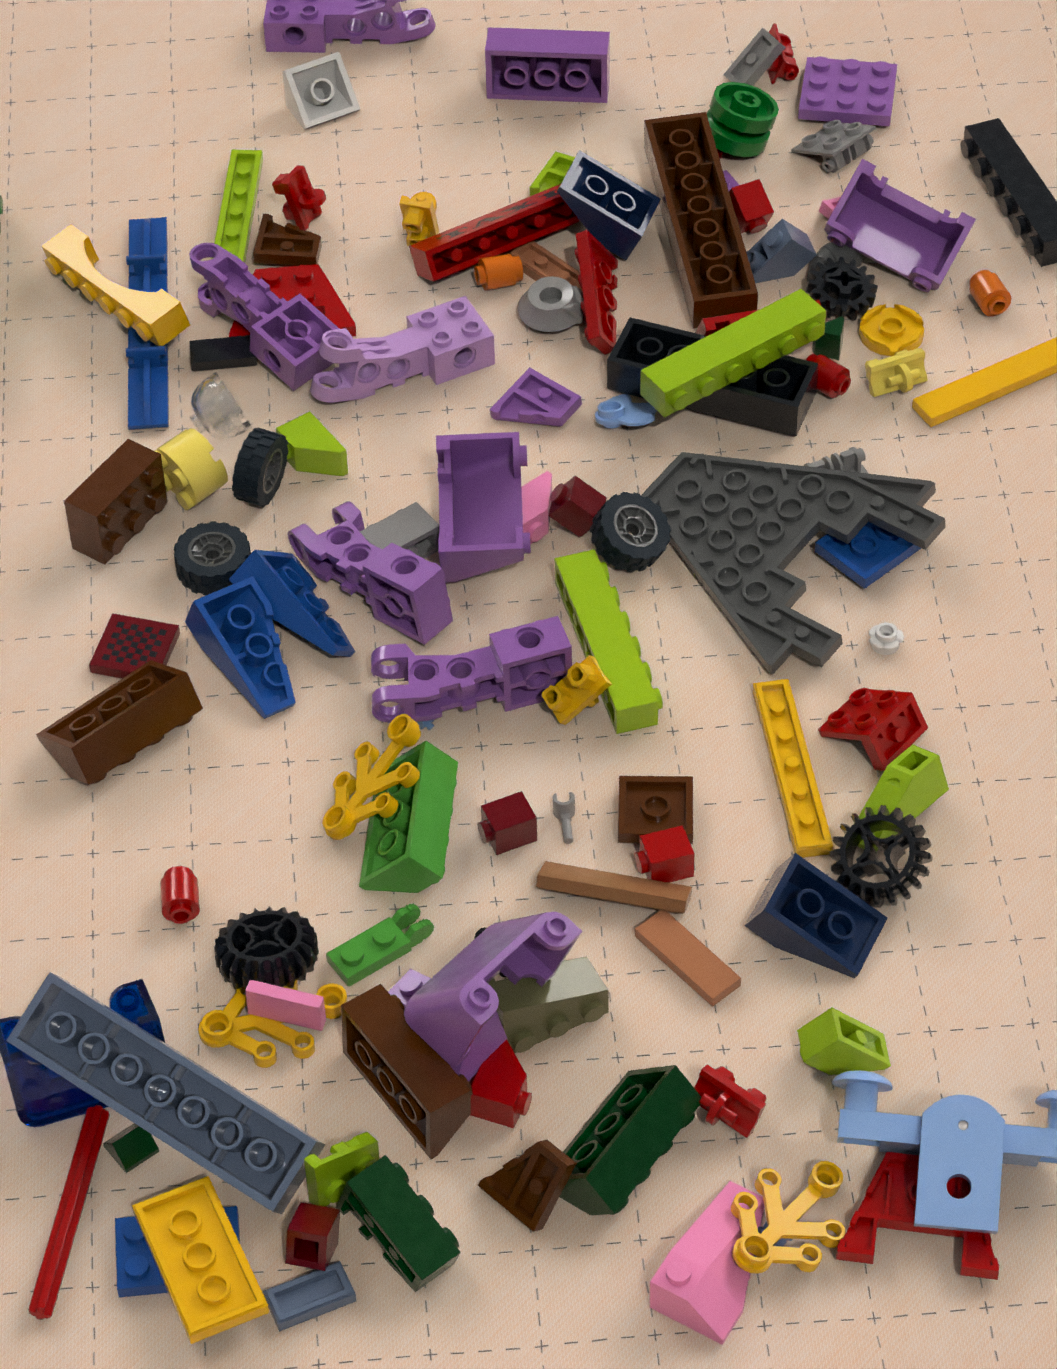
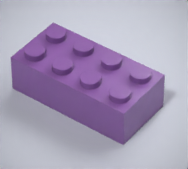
M488 27L485 47L487 99L607 103L610 83V32Z

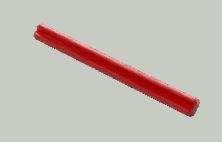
M100 1105L89 1107L86 1110L28 1308L29 1314L39 1320L50 1318L53 1315L110 1117L109 1111L103 1109V1106Z

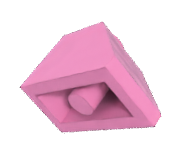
M549 471L522 486L523 533L530 532V544L541 540L549 533L550 517L548 514L552 502L550 500L552 474Z

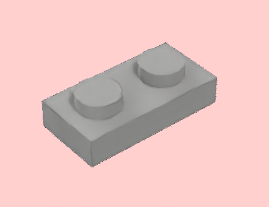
M762 27L723 75L731 82L746 83L754 86L786 47Z

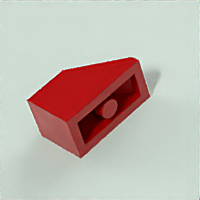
M506 1039L481 1064L471 1085L473 1094L471 1096L470 1116L514 1129L519 1116L527 1114L532 1100V1093L527 1092V1075Z

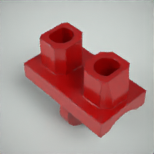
M297 165L290 173L280 174L273 181L272 186L275 193L285 195L287 200L282 210L286 220H294L301 230L306 231L309 228V223L322 214L320 206L326 201L325 192L319 188L313 189L305 166Z
M707 1064L701 1069L698 1081L694 1087L701 1096L699 1101L700 1107L708 1111L705 1121L714 1126L721 1120L748 1138L753 1133L766 1106V1095L756 1088L746 1091L734 1083L735 1078L731 1071L723 1066L714 1069Z

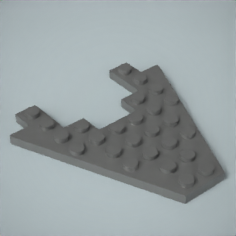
M681 452L641 495L652 499L653 503L658 504L662 508L661 511L663 514H666L668 525L671 528L669 533L671 537L670 543L766 670L771 674H774L792 653L822 668L843 644L841 634L791 609L805 593L806 583L784 571V569L819 530L849 544L859 531L870 522L926 550L946 527L945 518L923 508L936 492L935 483L932 481Z

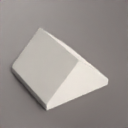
M340 52L283 71L286 106L304 129L360 110Z

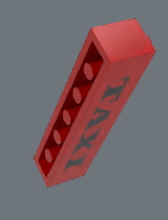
M559 184L414 243L409 248L417 276L434 282L477 264L481 258L497 256L580 220L557 192L561 185Z

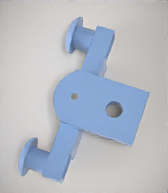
M854 1070L843 1072L832 1081L834 1086L846 1089L844 1109H840L837 1143L879 1147V1152L919 1155L914 1226L997 1234L1002 1164L1037 1167L1038 1162L1057 1164V1090L1044 1092L1036 1098L1035 1103L1037 1105L1048 1108L1047 1128L1005 1124V1120L994 1107L982 1099L970 1095H952L942 1098L928 1107L922 1116L877 1112L878 1092H886L893 1089L891 1082L884 1076L870 1071ZM962 1177L967 1180L970 1185L969 1195L962 1199L952 1197L947 1191V1182L950 1179Z

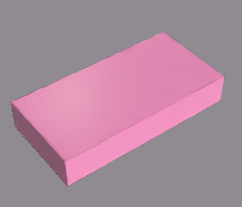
M249 981L245 990L248 1014L319 1031L323 1030L326 1022L324 997L259 981Z

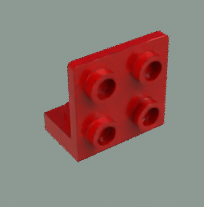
M860 688L850 695V699L828 716V720L818 731L821 737L860 740L874 769L885 771L887 765L908 749L928 729V725L912 692Z

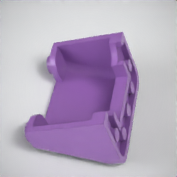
M862 159L825 225L824 230L828 234L827 239L840 247L846 245L913 281L912 284L921 291L937 290L976 219L964 212H961L958 218H950L951 212L946 209L943 214L886 184L888 178L882 176L881 180H879L874 175L876 166Z
M519 432L436 435L440 530L438 553L440 567L443 568L445 573V582H458L524 561V554L531 553L530 532L523 533L521 466L528 465L527 445H520Z
M545 912L490 925L412 995L404 1010L407 1024L454 1069L467 1057L471 1051L469 1047L479 1031L498 1008L499 999L497 993L488 983L497 974L502 972L514 985L522 978L531 977L537 979L536 982L542 987L555 975L583 931L568 917L558 912Z

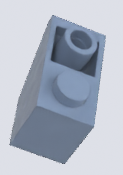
M781 219L746 252L755 283L795 276L817 255L808 235L784 219Z

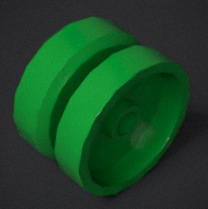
M727 82L717 86L709 105L710 109L707 112L716 148L728 154L741 157L758 156L763 153L771 133L770 130L773 128L779 111L777 102L768 93L746 83Z

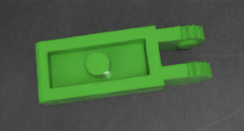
M409 904L397 910L392 918L388 917L326 953L327 962L347 986H352L412 951L411 948L421 943L424 939L426 940L432 934L435 927L428 919H423L417 923L416 920L419 919L421 911L416 904ZM410 924H413L409 927L405 934L402 932L403 929L407 928Z

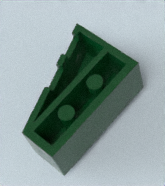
M384 1155L346 1182L336 1208L340 1209L343 1215L351 1211L364 1225L359 1228L360 1234L367 1241L373 1236L386 1252L383 1254V1258L417 1292L455 1264L461 1253L458 1249L459 1243L452 1231L447 1227L442 1228L433 1217L434 1210L429 1201L423 1195L417 1196L410 1187L408 1175L402 1166L397 1162L392 1163Z

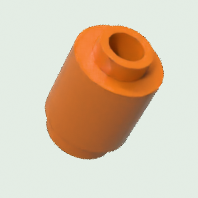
M504 254L479 259L478 266L474 267V277L477 285H482L484 290L516 285V282L523 280V266L520 257Z
M981 270L970 279V294L985 315L997 316L1008 309L1012 298L997 274L989 270Z

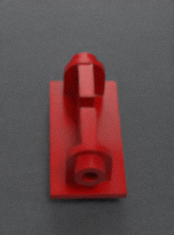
M773 23L769 33L786 48L767 69L771 84H774L778 77L794 80L799 73L796 60L792 58L794 53L790 38L783 33H779L777 24Z

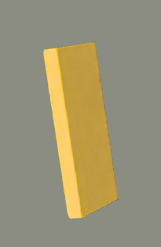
M209 1176L132 1205L134 1216L191 1344L269 1313L267 1301Z

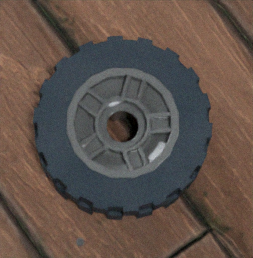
M259 427L254 428L248 434L241 450H239L234 466L232 491L236 499L261 507H265V505L270 503L280 487L287 465L288 440H286V436Z
M622 492L620 495L615 494L605 502L594 516L593 524L590 527V533H592L591 541L595 545L598 555H601L606 563L612 564L619 570L623 569L627 570V572L638 570L640 572L645 570L647 566L653 565L666 550V546L671 538L669 536L671 528L668 525L666 514H663L662 508L658 504L653 503L652 499L647 496L643 497L635 492L633 494L628 492Z
M211 521L210 523L197 524L193 528L190 527L183 535L179 536L178 542L174 546L177 577L179 581H182V585L185 588L191 589V592L196 594L209 595L232 585L229 578L251 554L250 543L247 541L246 534L242 533L240 528L233 527L225 522L216 523V521Z

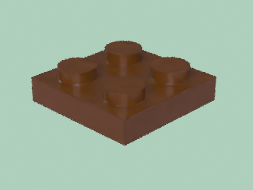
M619 776L618 843H640L641 835L683 825L690 844H693V776Z

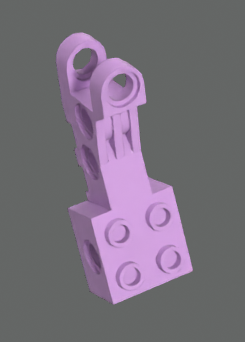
M466 296L406 316L407 329L384 337L353 339L347 328L329 330L322 336L319 353L325 360L339 363V367L334 368L333 371H325L313 375L310 392L319 401L334 403L364 399L375 395V389L389 384L393 388L403 385L406 378L421 374L423 377L429 375L433 382L438 385L494 365V335ZM331 345H339L343 348H336ZM321 384L330 385L334 388L325 387Z

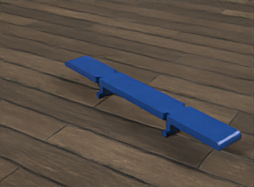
M167 217L129 219V256H126V262L129 265V289L143 292H158L160 289H163L168 293ZM130 326L128 328V348H126L129 366L128 429L169 427L168 343L164 346H157L150 340L146 342Z

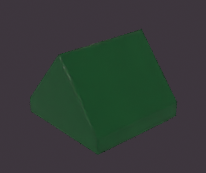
M842 316L825 323V334L816 341H813L812 352L814 354H822L839 361L844 332V318Z
M135 1123L103 1143L104 1148L126 1173L159 1152L152 1134Z

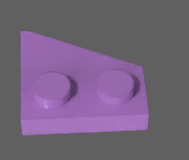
M529 367L489 410L491 418L494 420L563 426L582 405L580 395Z

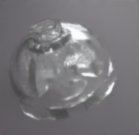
M215 372L195 388L191 398V405L195 414L190 416V419L200 433L207 431L213 438L219 440L234 439L250 430L252 426L248 420L244 423L241 422L240 419H246L242 414V409L223 381L216 384L220 381L217 372Z

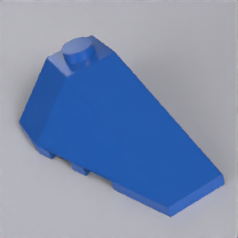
M254 550L229 578L231 583L235 584L253 576L271 603L274 614L272 619L332 656L351 657L355 653L340 624L325 613L330 608L326 600L315 596L313 590L317 585L313 578L292 553Z
M251 576L194 600L185 623L207 656L257 712L266 719L293 707L296 701L287 666L283 663L279 648L281 642L279 634L275 632L271 603L255 578Z

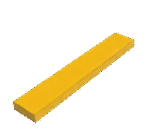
M1057 337L916 397L912 401V408L930 427H933L1057 373Z
M789 679L753 683V694L794 852L802 858L828 855L833 850V842Z

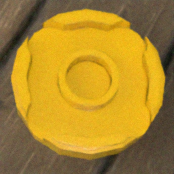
M886 304L878 305L867 310L861 317L859 336L862 343L870 351L884 356H894L896 352L903 350L911 351L917 349L922 344L924 322L917 312L906 306L894 304V308H886Z

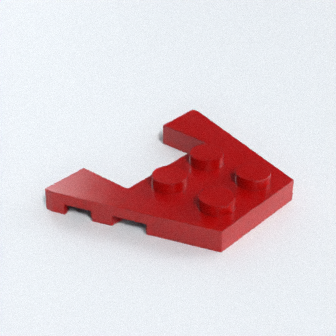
M319 264L255 269L253 275L258 280L262 278L269 284L270 291L279 299L284 298L286 301H289L298 294H301L339 329L347 328L351 336H356L354 320ZM234 320L229 337L250 335V332L242 324Z
M886 1152L866 1190L864 1200L850 1221L844 1238H841L837 1245L836 1260L873 1264L877 1228H887L963 1238L960 1275L998 1280L999 1263L993 1253L990 1233L914 1226L919 1155ZM954 1177L947 1182V1191L952 1197L962 1199L969 1195L970 1185L964 1178Z

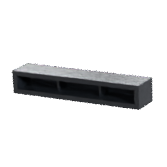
M999 118L965 126L964 140L960 144L961 152L964 158H968L973 165L976 176L981 177L991 197L994 196L1002 214L1008 217L1016 235L1021 236L1029 254L1035 257L1040 266L1043 267L1057 263V201Z

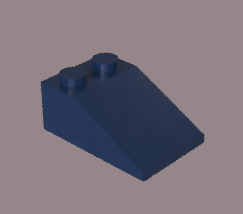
M581 150L576 154L557 190L585 228L607 250L624 260L628 259L642 238L661 198Z
M794 853L774 871L745 927L775 948L855 978L862 969L888 917Z

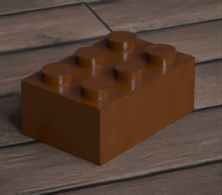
M127 439L64 500L72 549L105 565L114 555L122 551L124 545L135 534L143 530L145 524L156 513L164 509L168 500L160 453Z

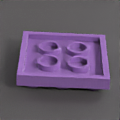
M822 56L815 58L807 57L798 119L828 122L840 120L842 123L861 122L865 125L890 126L897 64H890L884 61L865 62L856 59H828Z

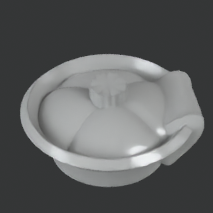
M560 277L541 278L535 281L521 297L518 304L519 316L529 327L544 332L561 331L574 324H581L584 318L581 302L584 300L583 291Z

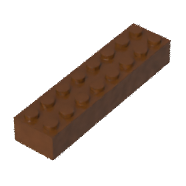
M706 112L644 120V149L657 197L661 198L659 205L692 327L698 328L703 318L757 310V287Z

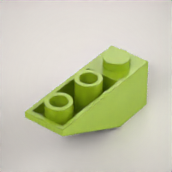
M912 744L887 765L859 817L861 819L866 817V807H870L874 814L877 815L881 805H885L888 808L889 815L897 807L902 810L903 818L909 814L913 815L914 818L919 816L949 790L940 756ZM881 830L873 833L875 837L880 839L898 834V832L891 830ZM862 840L858 847L865 849V844ZM874 844V845H873V848H874L875 851L877 852L879 849H878V847Z

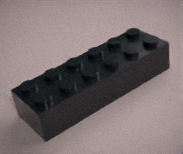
M630 317L607 359V389L643 398L640 395L642 369L707 336ZM785 355L767 364L765 367L740 378L738 381L713 392L711 395L686 406L685 409L797 436L817 393L819 363Z

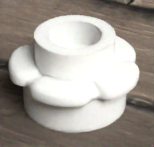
M887 622L875 625L869 631L871 647L876 653L881 655L895 653L904 639L903 632L897 630L896 625Z

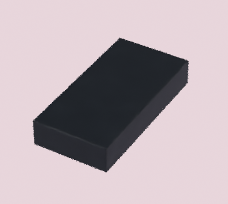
M250 335L189 341L192 371L257 365V357L250 352Z

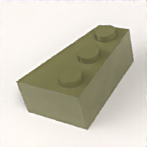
M587 956L563 961L555 975L542 987L536 982L537 979L531 977L522 978L516 985L509 979L495 981L493 978L488 983L497 993L499 1004L496 1011L514 1053L525 1052L537 1043L551 1037H560L574 1027L586 1022H594L604 1014L609 1013V990Z

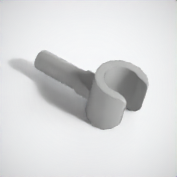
M569 792V801L560 802L557 800V794L555 793L553 795V814L562 823L564 843L569 844L573 842L571 818L575 815V796L572 792Z

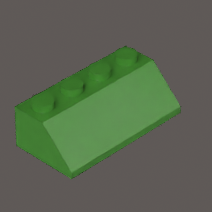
M428 741L422 742L396 758L385 773L387 774L397 769L404 762H410L420 771V777L412 787L405 788L399 783L373 795L372 801L379 794L388 792L398 801V808L391 817L383 818L376 814L369 818L359 887L364 890L419 893L443 879L446 850L449 843L450 820L453 813L454 790L457 784L458 762Z

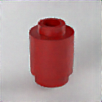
M811 354L806 358L807 361L819 363L818 391L831 398H836L848 390L851 384L849 369L822 354Z
M175 866L169 868L164 873V877L160 882L162 915L174 923H187L196 918L200 912L198 879L188 867Z

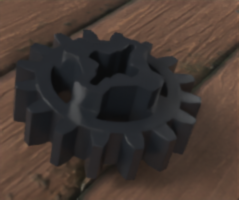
M843 257L839 258L838 263H834L831 258H827L825 265L818 262L815 270L810 271L806 293H809L810 297L814 300H820L821 306L828 311L827 318H831L836 314L838 317L842 316L843 318H845V315H849L851 319L856 320L858 313L864 315L869 307H873L878 285L873 284L874 275H866L868 267H856V260L853 259L848 264L845 263Z

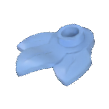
M625 393L601 402L598 405V411L595 413V420L605 428H617L621 425L643 426L655 421L654 415L657 410L650 403H633L631 397Z

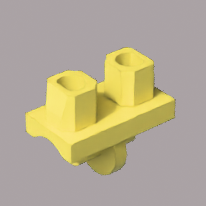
M922 348L911 351L903 350L885 359L878 360L876 358L866 361L865 370L866 378L869 381L870 394L873 397H877L896 390H901L905 393L911 391L913 385L928 381L924 366L925 351Z

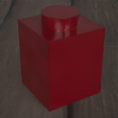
M575 475L565 484H558L550 495L552 502L548 516L580 538L590 531V527L593 524L592 520L605 504L607 497Z
M522 791L481 805V822L477 823L478 831L482 841L485 844L489 842L496 855L537 841V817Z
M300 1202L287 1228L285 1264L326 1271L338 1245L340 1209Z

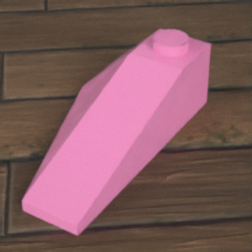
M729 1181L670 1250L650 1281V1308L722 1345L743 1313L748 1281L751 1273L741 1269L733 1259V1247L742 1236L739 1219L732 1214L731 1204L739 1192L753 1194L758 1201V1207L755 1211L757 1227H761L765 1207L762 1196L732 1181ZM739 1203L742 1208L750 1209L748 1205Z

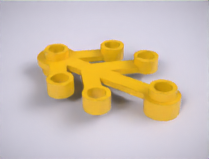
M400 714L390 722L387 735L392 741L378 761L379 750L370 742H363L354 753V757L357 760L356 778L348 771H343L334 779L333 788L336 790L335 805L328 809L322 821L326 834L333 840H340L351 835L357 823L376 814L383 818L391 817L398 808V801L388 792L379 794L374 801L363 805L367 798L399 783L405 788H409L418 781L420 771L410 762H404L397 769L385 774L404 746L412 747L420 739L421 731L419 730V724L408 714Z
M295 980L293 988H290L288 986L283 987L298 990L297 980ZM330 983L323 985L318 989L316 995L324 997L326 1018H339L341 1016V1005L347 1002V993L338 984ZM245 987L236 989V994L223 1010L208 1012L203 1017L198 1028L199 1037L205 1045L214 1048L232 1045L253 1055L255 1064L261 1068H268L276 1063V1047L270 1041L259 1042L243 1032L257 1030L291 1046L293 1055L300 1059L309 1058L315 1052L314 1037L308 1032H298L281 1024L285 1022L249 1014L238 1017L244 1007L247 1006L246 995L243 994L246 990ZM300 1043L309 1044L307 1047L300 1048L297 1046ZM262 1052L271 1053L269 1056L266 1057L259 1056V1054Z
M829 1161L816 1163L808 1177V1187L784 1211L779 1190L782 1182L780 1174L771 1168L762 1169L754 1183L756 1191L763 1195L768 1227L761 1234L758 1232L755 1211L758 1207L756 1197L749 1192H739L736 1194L731 1204V1212L739 1219L742 1237L736 1241L732 1255L734 1261L741 1269L749 1273L758 1274L768 1270L772 1263L796 1264L804 1272H813L818 1268L822 1260V1252L816 1245L806 1243L801 1245L800 1248L774 1245L781 1238L817 1239L828 1248H836L841 1238H844L846 1234L845 1227L835 1219H829L825 1222H798L820 1198L832 1197L838 1192L843 1182V1173L836 1164ZM763 1179L771 1181L773 1185H767ZM739 1203L748 1205L750 1209L742 1208ZM827 1230L833 1231L837 1237L829 1235ZM803 1255L811 1256L814 1261H808Z

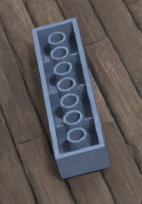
M51 972L47 975L6 1040L275 1213L283 1214L306 1177L304 1159L313 1153L318 1157L325 1146L324 1143L75 985Z

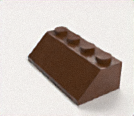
M150 660L36 735L70 778L89 785L103 780L107 776V772L116 766L133 760L136 753L146 746L160 742L164 738V734L173 728L189 723L193 715L201 711L203 707L187 672Z
M379 984L341 1005L343 1053L427 1156L433 1159L439 1155L471 1114V1096L473 1091L466 1077L462 1074L457 1075L451 1066L410 1028L404 1017L405 1009L401 1000L395 994L390 995L383 985Z

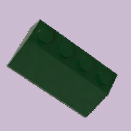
M676 1065L630 1070L625 1074L563 1151L577 1164L560 1198L589 1215H614L628 1204V1196L637 1185L643 1183L650 1176V1168L660 1156L671 1149L673 1146L672 1140L682 1128L693 1121L695 1118L694 1112L700 1106L701 1096Z

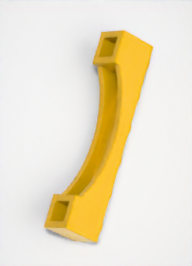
M72 224L42 245L47 257L44 262L54 275L60 274L70 287H78L89 301H97L107 314L113 313L126 328L130 326L134 328L144 341L150 340L157 346H164L190 326L181 302L163 289H160L158 292L132 290L113 283L101 275L94 266V263L99 258L89 236Z

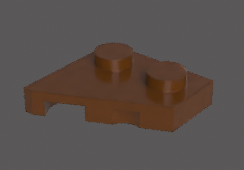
M263 214L253 252L254 263L293 266L318 264L322 247L321 236L310 231H303L291 223H287L284 227L273 222L272 215Z
M546 1139L526 1149L523 1155L513 1158L493 1175L480 1180L478 1186L530 1230L535 1232L544 1228L577 1163Z

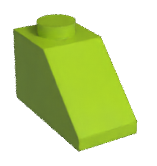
M310 411L276 428V433L286 436V440H288L287 462L296 471L345 476L348 474L346 449Z
M833 1007L797 1030L800 1042V1055L803 1062L828 1075H839L843 1072L854 1070L878 1071L885 1070L891 1066L884 1034Z

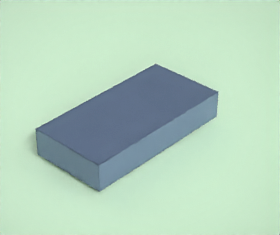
M340 1261L327 1266L326 1271L316 1270L263 1291L279 1332L356 1302L355 1291Z

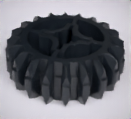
M881 805L878 809V814L875 815L870 807H866L865 818L861 819L856 813H852L851 818L855 824L851 827L844 823L841 824L840 828L845 833V836L833 837L834 844L840 848L830 851V857L837 861L831 866V871L836 875H840L836 882L843 887H847L856 896L859 895V898L866 903H869L873 897L874 905L881 908L884 898L887 897L889 903L892 906H896L898 901L896 895L901 893L906 900L910 899L911 894L908 888L911 885L915 889H921L922 887L921 882L917 879L918 875L923 877L929 876L930 871L922 864L932 862L933 856L925 851L931 847V842L928 838L923 837L926 830L922 825H915L916 819L913 815L909 814L903 818L902 810L897 807L889 815L888 808L885 805ZM881 830H891L900 833V835L897 837L891 835L888 838L880 839L875 837L873 833ZM863 840L865 844L864 852L856 859L857 863L853 865L854 853ZM874 844L880 851H884L885 860L889 868H886L882 861H878L877 852L873 848ZM909 847L908 861L899 873L897 869L898 860L906 854L905 849ZM875 874H884L890 880L872 883L861 878L866 875L870 878Z
M269 906L265 911H258L254 908L251 914L240 913L238 920L230 919L228 920L227 927L219 929V936L215 939L214 946L216 967L219 968V973L223 976L224 981L232 983L234 989L242 987L246 989L250 980L293 988L295 980L304 981L306 980V973L314 971V964L318 961L317 955L319 954L317 934L314 932V927L309 924L308 918H301L298 911L288 913L285 907L274 911Z

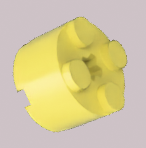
M193 428L180 432L154 450L161 454L166 492L169 490L174 492L179 504L187 511L228 482V475L221 459L215 462L210 455L214 448L201 433Z

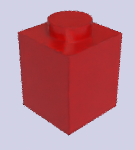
M760 179L732 187L729 194L740 232L750 231V233H757L765 229L774 214V210Z
M683 825L640 836L639 852H635L636 866L640 874L645 873L647 879L668 883L694 877L695 853Z

